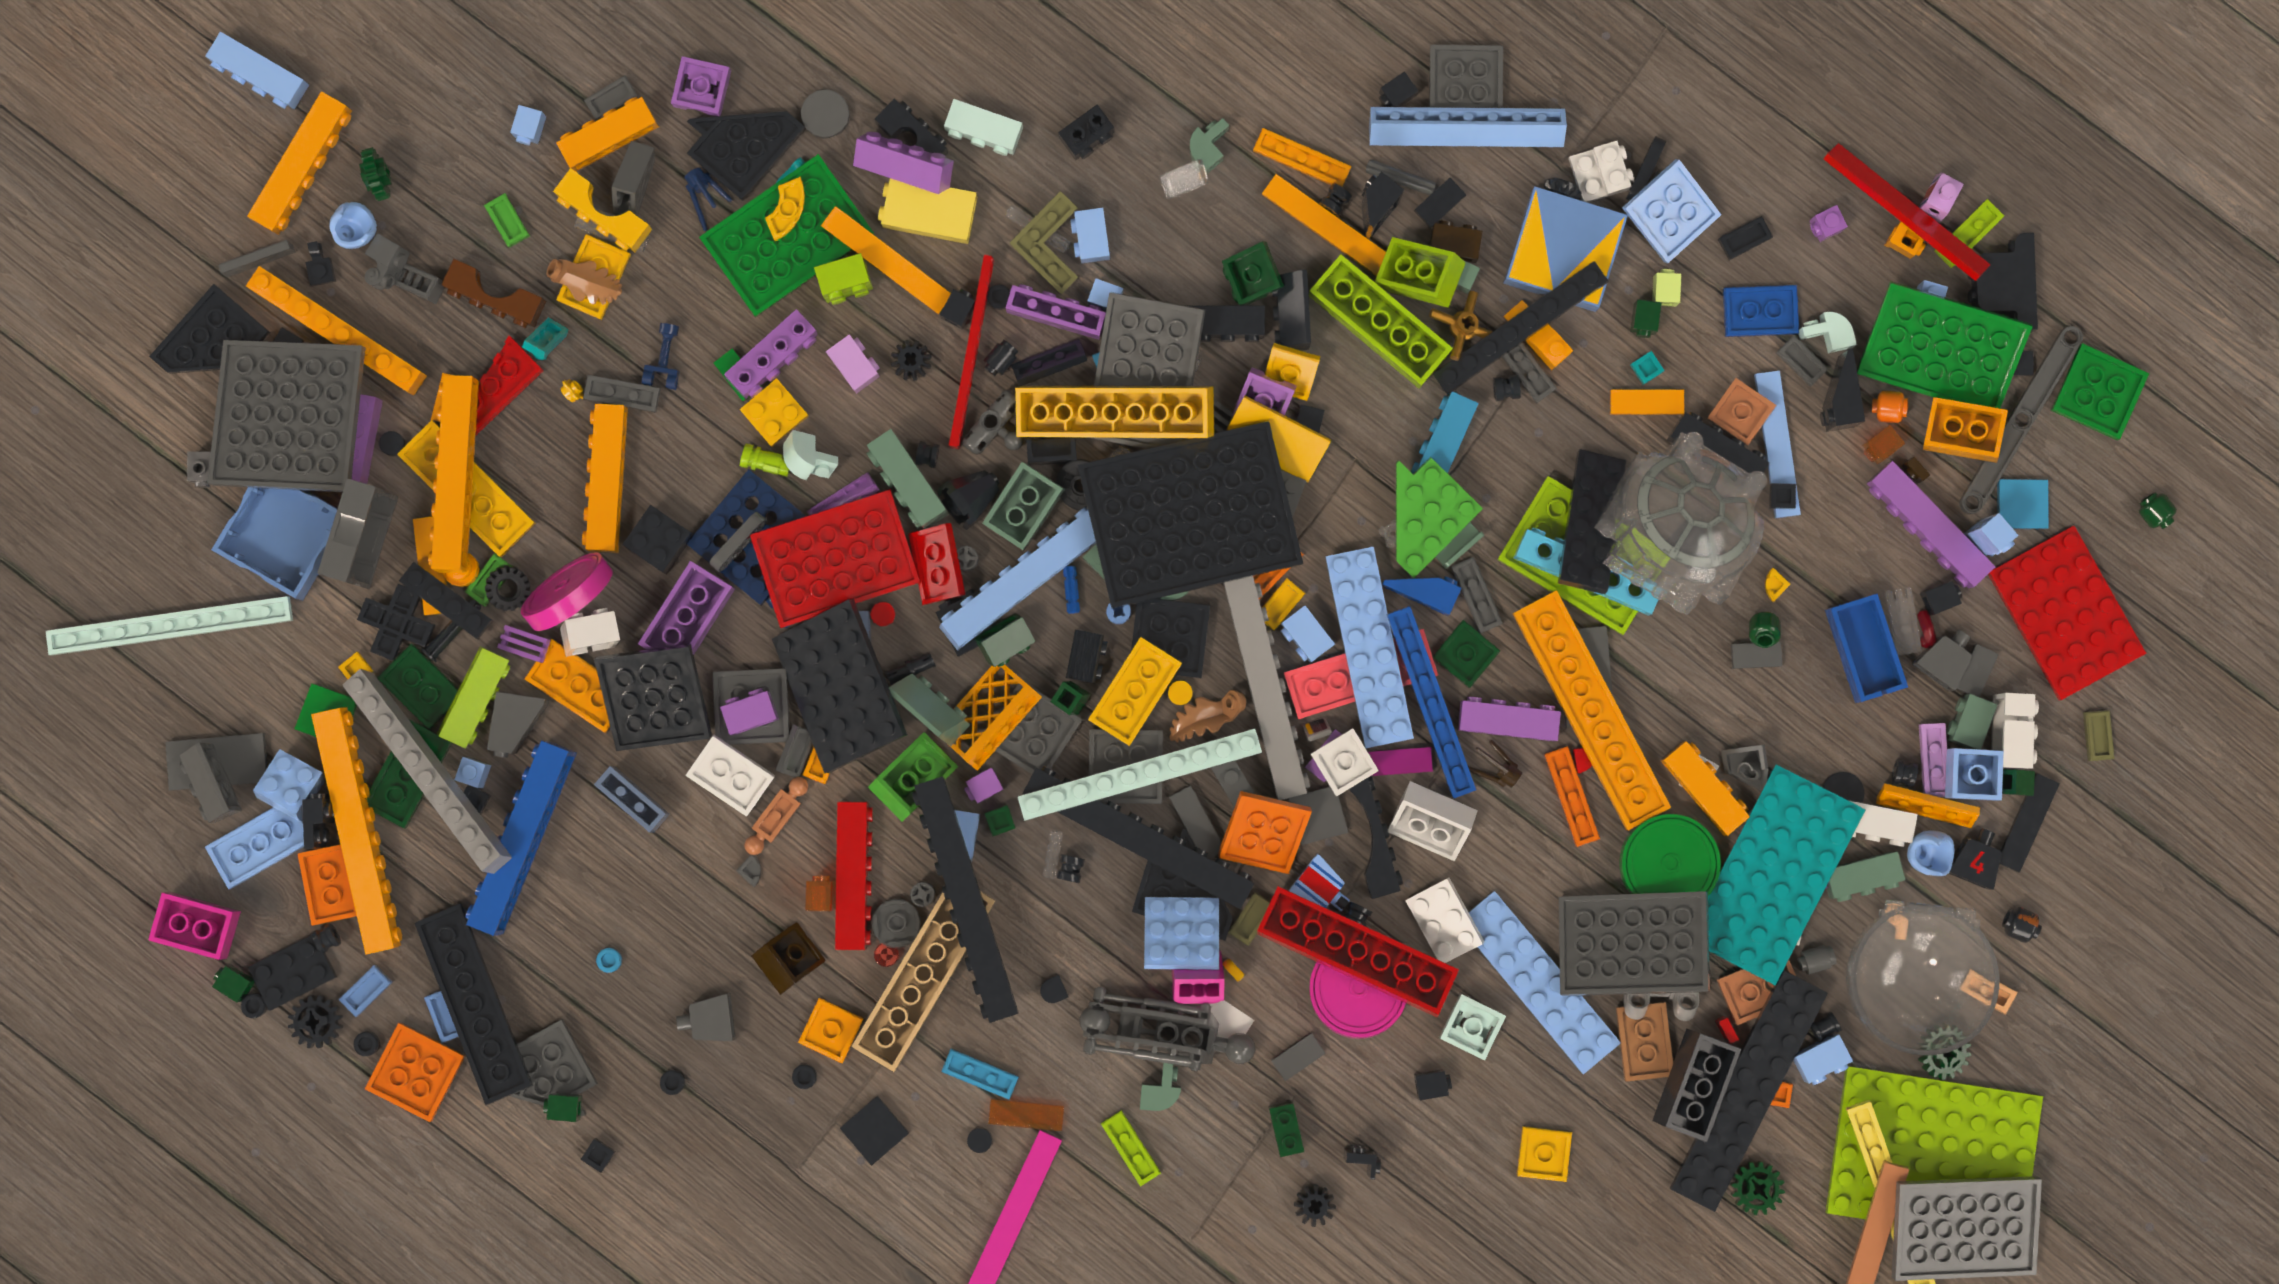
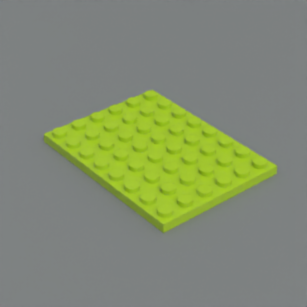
M1848 1066L1845 1070L1825 1211L1827 1214L1866 1219L1875 1189L1846 1111V1107L1866 1100L1871 1101L1892 1163L1909 1168L1906 1181L2031 1177L2033 1175L2043 1096Z

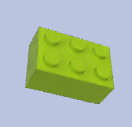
M1392 237L1375 283L1386 292L1448 308L1466 262L1455 252Z

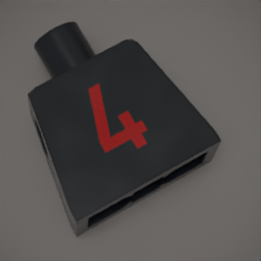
M1981 828L1976 840L1964 838L1954 853L1952 867L1948 874L1987 890H1993L2001 858V851L1990 846L1995 833Z

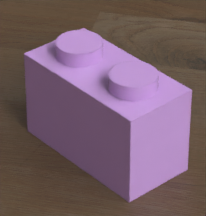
M848 335L828 349L826 353L857 394L880 377L876 372L880 368L872 357L867 359L862 351L865 350V347L857 337L853 340Z

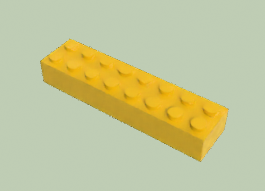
M1020 386L1015 388L1016 437L1209 438L1214 436L1213 386Z

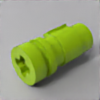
M745 444L740 467L747 469L751 467V470L760 469L764 472L788 477L790 470L786 466L782 454L761 450L762 447L757 446V448H754V445Z

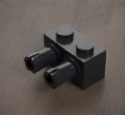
M1097 104L1059 131L1058 136L1075 160L1080 157L1083 160L1094 152L1093 148L1100 143L1101 145L1108 143L1113 138L1112 134L1115 133V129Z

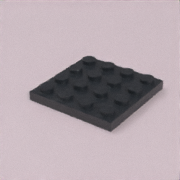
M691 644L598 656L594 659L616 751L711 738L712 732Z

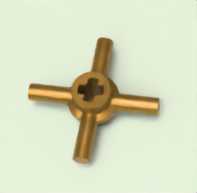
M1469 291L1464 310L1457 312L1453 316L1434 308L1429 313V317L1450 325V332L1455 337L1450 354L1452 360L1458 361L1460 359L1465 340H1469L1475 335L1484 339L1492 333V331L1478 326V318L1473 314L1478 293L1475 291Z

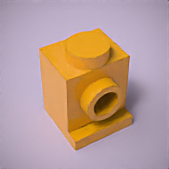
M1900 221L1894 227L1884 246L1890 247L1911 259L1915 255L1919 256L1922 253L1926 243ZM1907 239L1910 243L1909 246L1903 244L1902 240Z

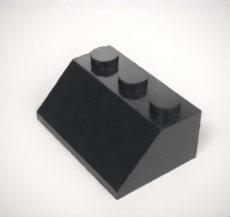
M1382 171L1377 177L1374 174L1365 184L1364 192L1361 195L1364 197L1361 204L1364 236L1369 240L1399 205L1404 193V189Z
M1307 269L1280 274L1284 287L1272 292V297H1277V306H1273V319L1278 321L1279 330H1274L1275 343L1297 350H1309L1311 330Z

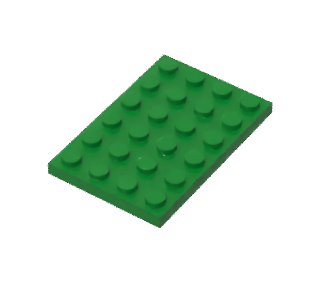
M817 154L699 238L756 318L815 277L814 267L837 261L852 251L851 248L821 227L835 206L870 233L875 234L820 155ZM801 177L805 192V202L801 217L787 235L774 241L765 217L773 213L778 205L780 197L778 186Z
M1890 281L1857 367V374L1930 397L2000 409L2033 326L2030 323Z

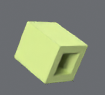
M1661 269L1660 273H1656L1653 276L1652 302L1662 303L1661 306L1676 307L1680 303L1681 274H1676L1675 270Z

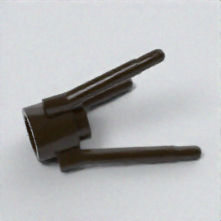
M1490 740L1489 744L1506 762L1503 765L1485 751L1476 747L1475 751L1499 769L1496 774L1499 778L1468 766L1469 771L1496 782L1502 787L1508 785L1512 788L1522 775V771L1517 769L1518 765L1493 740Z

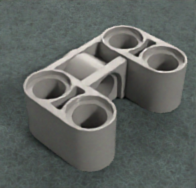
M1699 992L1623 994L1625 1014L1634 1020L1645 1016L1650 996L1673 999L1674 1015L1681 1021L1693 1019L1699 1006ZM1632 1002H1638L1642 1006L1637 1007L1633 1005ZM1682 1004H1688L1691 1008H1685Z

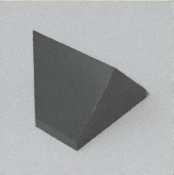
M1765 744L1721 750L1725 775L1728 774L1762 792L1767 783L1768 776Z

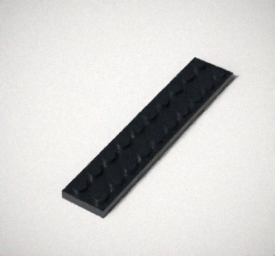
M1785 970L1782 971L1741 1048L1708 1141L1694 1139L1670 1186L1671 1190L1714 1212L1716 1211L1828 994L1826 991Z

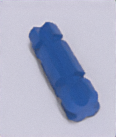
M1066 566L1063 569V574L1066 577L1064 585L1066 600H1068V603H1066L1067 613L1075 614L1080 612V604L1077 602V599H1079L1078 582L1075 579L1077 571L1075 566Z

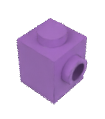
M1837 205L1815 215L1810 220V228L1820 242L1841 233L1848 227Z

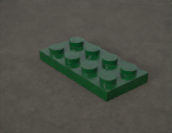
M409 719L442 763L453 743ZM391 751L369 790L370 796L367 798V802L369 803L368 806L373 808L374 813L406 829L424 794Z

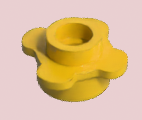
M571 379L562 381L561 392L569 401L575 402L580 398L583 399V388L577 381H572Z

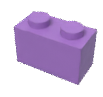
M761 688L749 692L748 698L740 700L738 696L725 701L726 705L720 708L730 735L733 736L779 720L769 691L763 692Z

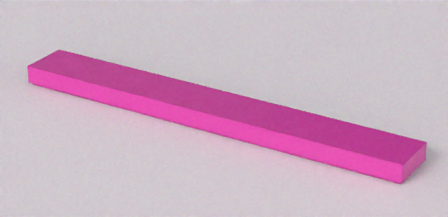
M1039 1131L968 1284L996 1283L1062 1139L1045 1131Z

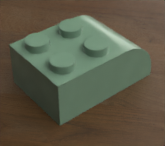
M1021 462L982 524L1020 549L1025 550L1060 499L1065 488L1027 463Z

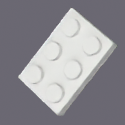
M715 734L686 774L691 780L745 816L750 813L775 777L773 773Z
M1449 877L1405 900L1437 960L1447 963L1484 943L1480 932Z

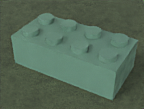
M892 429L867 444L870 451L866 454L876 468L882 467L884 471L880 473L890 488L895 486L897 492L894 493L895 497L903 508L906 506L910 508L911 512L908 513V516L917 528L920 526L923 529L930 528L949 515Z

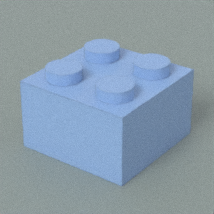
M1947 749L1945 798L2002 800L2004 751Z
M279 749L253 789L256 798L300 821L303 816L302 799H310V794H317L326 779L323 772Z

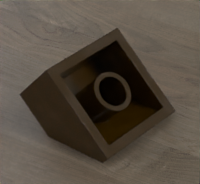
M797 922L751 955L780 995L826 961Z

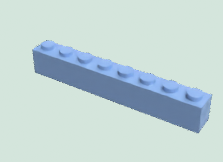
M1371 107L1369 141L1370 145L1564 147L1567 128L1565 109Z
M1084 507L1075 515L1077 519L1071 524L1066 521L1056 529L1058 534L1050 539L1047 536L1037 544L1039 548L1032 554L1030 551L1024 553L1018 558L1020 563L1012 568L1009 565L999 573L1001 578L993 583L990 580L980 588L981 593L975 598L970 595L960 603L962 608L956 612L951 610L941 618L943 622L939 628L957 651L1096 544L1087 507Z

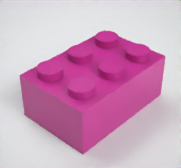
M172 892L161 893L148 940L218 960L227 959L241 911Z

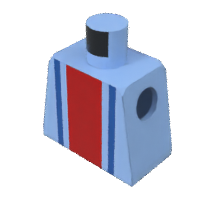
M1318 854L1315 855L1288 890L1324 908L1331 903L1340 911L1350 901V899L1339 892L1345 884L1344 881Z

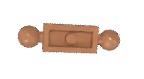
M793 778L789 783L788 793L780 789L753 825L752 829L757 834L746 839L744 847L747 853L758 855L764 849L763 841L765 839L770 843L775 840L801 805L796 800V797L802 796L808 791V782L804 778Z

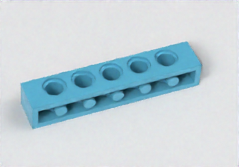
M1537 528L1527 529L1522 536L1514 559L1559 577L1560 558L1562 556L1564 540L1557 537L1554 540L1545 537L1546 533ZM1539 545L1548 546L1550 549L1548 557H1541L1538 554ZM1612 561L1611 574L1617 577V585L1614 587L1609 586L1606 594H1596L1647 616L1652 615L1663 590V587L1658 585L1659 581L1649 576H1645L1643 579L1636 576V571L1623 566L1620 569L1613 566L1614 562ZM1631 583H1635L1640 587V594L1638 596H1633L1629 593L1628 588Z

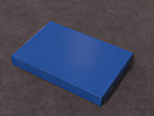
M1797 285L1723 288L1725 337L1799 334Z

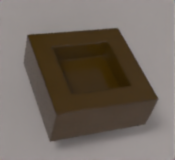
M1915 457L1908 459L1901 465L1905 469L1904 473L1913 482L1916 481L1917 484L1930 476L1929 472Z

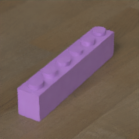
M1893 461L1887 463L1866 483L1870 487V493L1879 500L1881 498L1887 504L1886 509L1894 517L1898 516L1904 522V528L1910 534H1916L1921 539L1920 544L1928 552L1932 551L1938 557L1937 562L1944 569H1950L1956 575L1954 577L1955 581L1963 588L1975 587L1995 568L1989 559Z

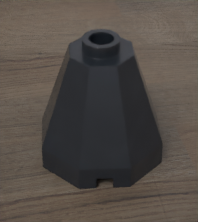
M983 470L946 481L939 486L937 493L939 496L944 494L945 499L942 500L944 507L959 525L964 522L963 528L967 530L976 523L998 493L1000 482L992 472L988 473Z

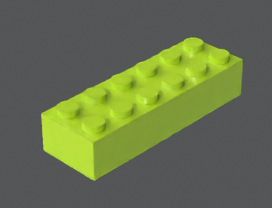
M1342 254L1339 255L1309 291L1308 295L1311 299L1418 389L1421 388L1453 349Z

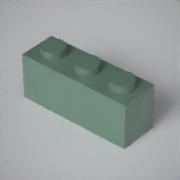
M1898 851L1838 865L1827 884L1828 888L1826 889L1829 898H1837V902L1852 899L1851 894L1858 892L1861 893V896L1875 893V888L1884 886L1885 890L1899 887V882L1904 881L1905 876Z

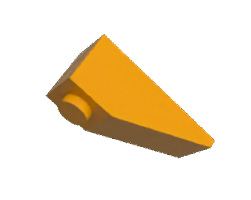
M1521 300L1503 317L1509 321L1529 306ZM1549 324L1525 340L1551 371L1573 352L1571 347Z

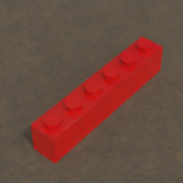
M837 802L835 950H866L867 945H871V930H867V920H871L872 907L867 905V896L872 895V881H868V871H872V856H868V846L872 847L873 832H868L869 822H873V807H869V802Z

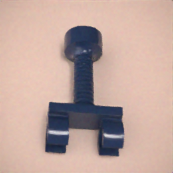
M660 323L659 333L662 334L663 341L659 355V365L657 367L644 365L643 385L652 386L655 372L668 374L666 380L667 389H677L680 371L668 369L667 363L671 339L678 336L679 326Z

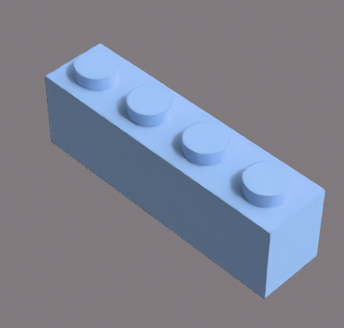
M222 32L218 34L205 56L212 61L211 67L221 73L227 70L232 73L231 78L242 85L245 82L253 85L251 90L263 97L266 94L274 98L272 102L283 109L289 106L295 110L309 87V84L303 79Z

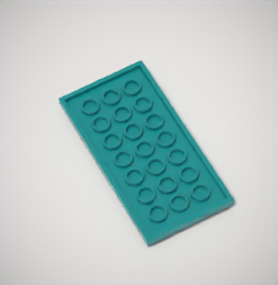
M1775 765L1750 817L1747 819L1719 874L1715 888L1708 896L1709 952L1776 985L1866 809Z

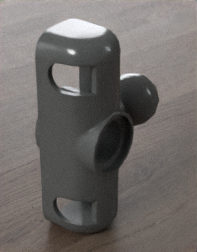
M1004 390L981 415L962 439V444L975 455L981 454L997 434L1004 439L1005 446L1009 450L1021 448L1023 437H1016V432H1010L1004 427L1016 413V410L1013 413L1008 411L1014 403L1016 404V395L1010 390ZM991 415L996 416L998 424L994 428H987L985 425L987 417ZM984 441L986 445L981 450L977 449V446Z

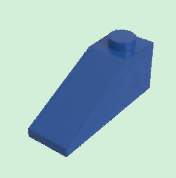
M1446 576L1444 579L1384 580L1382 583V587L1446 616L1450 615L1461 591V587L1457 586L1458 582Z

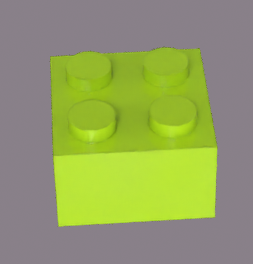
M861 253L814 267L822 296L827 303L831 302L832 305L845 302V298L855 295V298L866 296L869 294V290L873 289L868 269Z

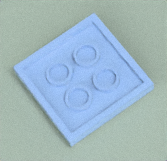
M1675 159L1622 207L1665 263H1669L1721 216L1715 205L1678 159Z
M1145 897L1144 969L1219 970V898Z

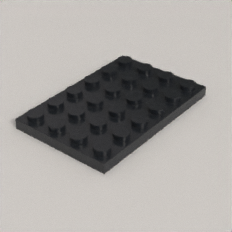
M848 599L772 638L783 669L786 668L788 682L825 774L831 773L908 735L854 599Z

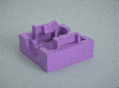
M682 57L671 100L672 106L685 110L694 109L716 117L721 116L731 69L723 65ZM685 77H686L687 80H686L684 92H682L683 85H684V80H685ZM718 82V87H714L713 93L710 94L711 85L717 86Z
M1252 367L1232 415H1234L1244 395L1246 396L1249 386H1251L1247 397L1254 398L1255 393H1257L1254 400L1273 409L1272 406L1275 400L1274 406L1277 407V410H1273L1285 416L1297 385L1287 381L1273 380L1267 377L1263 371ZM1285 400V403H1284V405H1283V408H1282V410L1280 411V408H1281V406H1282V404H1283V401Z

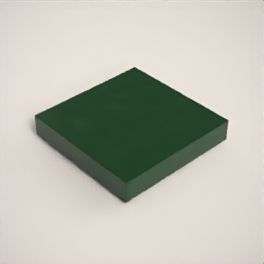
M1462 620L1432 657L1465 686L1471 688L1501 650L1466 621Z

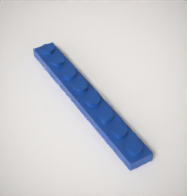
M1410 606L1386 614L1452 798L1454 799L1476 790L1412 609Z

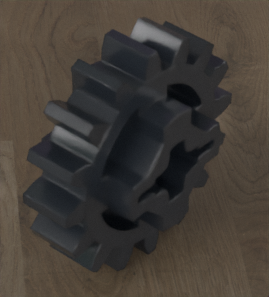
M314 995L308 996V1002L304 998L300 999L299 1003L301 1006L295 1005L292 1007L296 1013L288 1015V1018L293 1020V1024L288 1025V1028L295 1029V1032L291 1035L292 1038L299 1036L298 1044L301 1045L307 1042V1048H313L314 1044H316L317 1049L322 1048L323 1041L327 1045L332 1044L330 1037L338 1038L339 1034L336 1032V1029L343 1028V1025L338 1023V1020L342 1019L343 1015H337L336 1013L340 1007L331 1006L333 999H328L324 1002V995H319L317 1000ZM321 1007L326 1009L329 1015L322 1012ZM306 1010L307 1014L305 1015L303 1020H301V1016L303 1012ZM319 1019L320 1024L312 1025V1020ZM331 1023L329 1031L325 1034V1028ZM304 1028L305 1030L310 1032V1036L305 1034V1032L302 1029Z

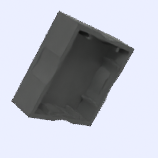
M347 478L317 574L370 589L398 496L385 492L378 487Z

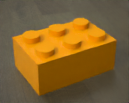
M1933 397L1923 450L1997 463L2008 410Z

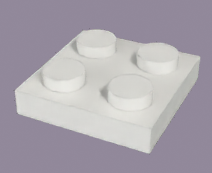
M1353 728L1311 753L1312 758L1336 796L1379 771Z

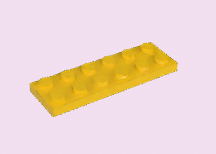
M433 420L397 454L432 490L434 479H437L435 456L438 455L439 445L436 442V434L440 430V427ZM474 462L470 528L499 557H502L536 523Z

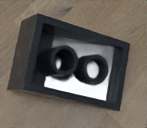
M1849 349L1838 356L1822 407L1823 412H1820L1821 425L1825 426L1826 432L1854 428L1865 422L1853 349Z

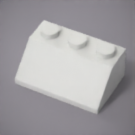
M1410 781L1390 823L1388 833L1455 861L1472 829L1478 810Z

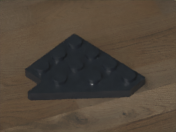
M787 111L692 118L687 121L688 124L702 136L690 148L687 154L741 201H744L806 128Z
M213 284L149 357L169 374L220 370L223 340L263 342L271 332L217 285Z
M1183 829L1180 838L1187 841L1185 844L1187 848L1194 850L1195 845L1186 829ZM1147 860L1132 912L1145 916V897H1218ZM1219 898V939L1226 941L1233 917L1224 900Z

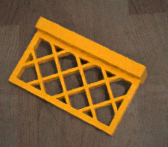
M1006 665L1000 667L991 666L957 704V707L962 711L965 707L972 706V717L964 719L968 723L972 722V733L961 735L956 740V745L953 744L951 748L978 771L1042 696ZM1002 668L1005 671V680L994 682V674ZM1020 684L1023 686L1017 695L1010 696V685ZM1005 686L1004 697L994 698V687ZM989 688L988 699L978 700L979 691ZM1004 702L1003 711L999 714H994V703ZM988 704V715L978 716V705ZM988 720V728L984 732L977 733V722ZM972 739V746L964 753L961 750V740Z

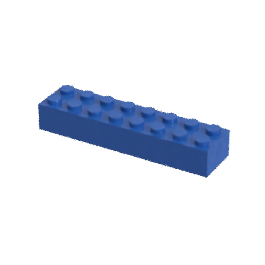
M541 740L540 744L535 745L531 757L534 758L531 767L527 766L523 773L522 780L524 784L521 790L518 789L512 801L515 806L512 813L509 812L505 817L503 826L506 828L503 835L498 836V839L512 858L496 873H487L484 882L480 881L475 891V895L478 896L475 904H471L465 918L468 919L466 925L492 936L504 934L577 752L549 741Z

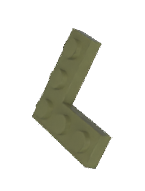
M1061 190L1009 242L1060 294L1078 278L1044 243L1078 208Z

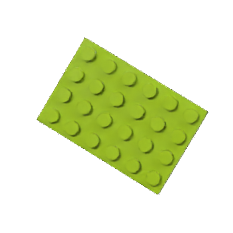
M1547 476L1497 560L1551 593L1557 590L1561 599L1617 633L1624 635L1638 611L1594 592L1558 584V577L1514 559L1522 536L1527 529L1537 528L1544 531L1547 538L1554 540L1557 537L1564 540L1571 489ZM1618 518L1612 559L1614 562L1613 566L1620 569L1625 566L1635 570L1636 576L1643 579L1645 576H1649L1657 580L1670 557L1659 550L1646 534ZM1539 545L1538 554L1541 557H1548L1550 549L1546 545ZM1610 573L1609 586L1614 587L1617 585L1618 579L1614 574ZM1631 583L1628 588L1629 593L1633 596H1638L1640 594V587L1635 583Z

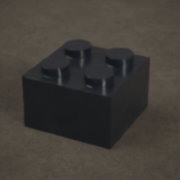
M650 505L622 545L667 575L694 534Z

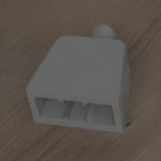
M1958 630L1952 639L1945 635L1939 636L1936 643L1920 654L1913 661L1912 665L1949 692L1955 691L1972 658V655L1963 649L1970 640V636L1961 630Z
M730 993L690 1004L689 1015L676 1017L678 1031L691 1029L694 1040L733 1041L736 1039Z

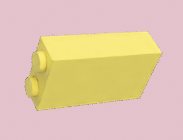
M891 178L889 183L885 182L883 197H886L885 206H880L878 220L881 221L883 228L964 244L969 243L978 198L976 192L949 188L940 194H936Z

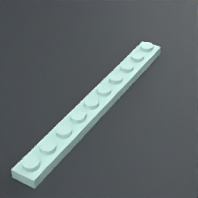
M285 596L46 631L48 654L59 655L293 621L290 597Z
M1252 729L1018 796L1024 821L1260 754L1262 750L1256 730Z

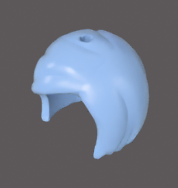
M345 202L340 205L331 216L329 223L334 241L346 249H356L367 245L377 231V224L371 211L365 205L357 202Z
M1936 830L1923 831L1914 836L1913 842L1908 847L1907 858L1914 869L1925 875L1946 876L1952 867L1955 845L1952 838L1944 832Z

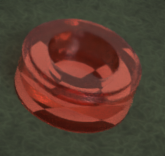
M879 944L874 951L875 961L883 967L894 965L899 958L898 948H889Z

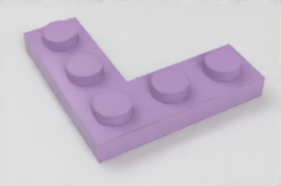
M1919 724L1923 793L1945 797L1946 724Z

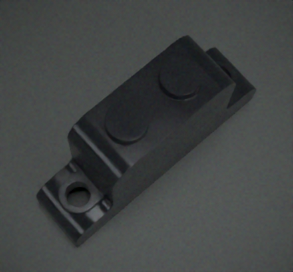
M2021 233L2008 241L2007 253H1983L1980 255L1991 265L1976 281L1968 276V279L1971 280L1968 301L1974 307L1997 314H2008L2010 318L2030 323L2033 326L2030 332L2032 333L2038 330L2034 233Z

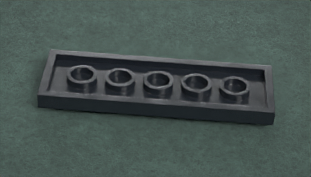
M1579 449L1577 452L1558 584L1601 594L1607 593L1626 460Z

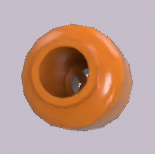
M1881 391L1878 394V399H1873L1872 413H1877L1879 422L1899 423L1903 417H1907L1908 398H1904L1902 392Z

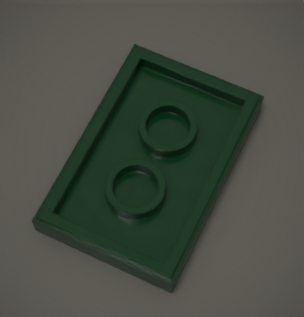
M412 643L377 677L428 729H431L447 713L458 691V688Z

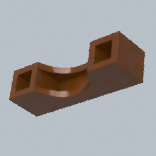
M453 259L442 283V286L448 289V295L457 299L464 296L470 299L469 304L482 309L483 306L492 309L490 313L504 319L505 315L514 319L512 323L526 329L527 325L535 328L547 301L521 288L507 297L496 298L489 296L481 285V272L472 266Z

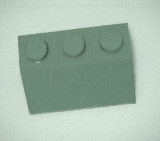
M910 674L889 687L892 696L950 747L970 726L964 720L967 715L957 706L952 709L947 704L950 700L940 691L935 694L929 689L932 684L922 675L918 679L915 675Z

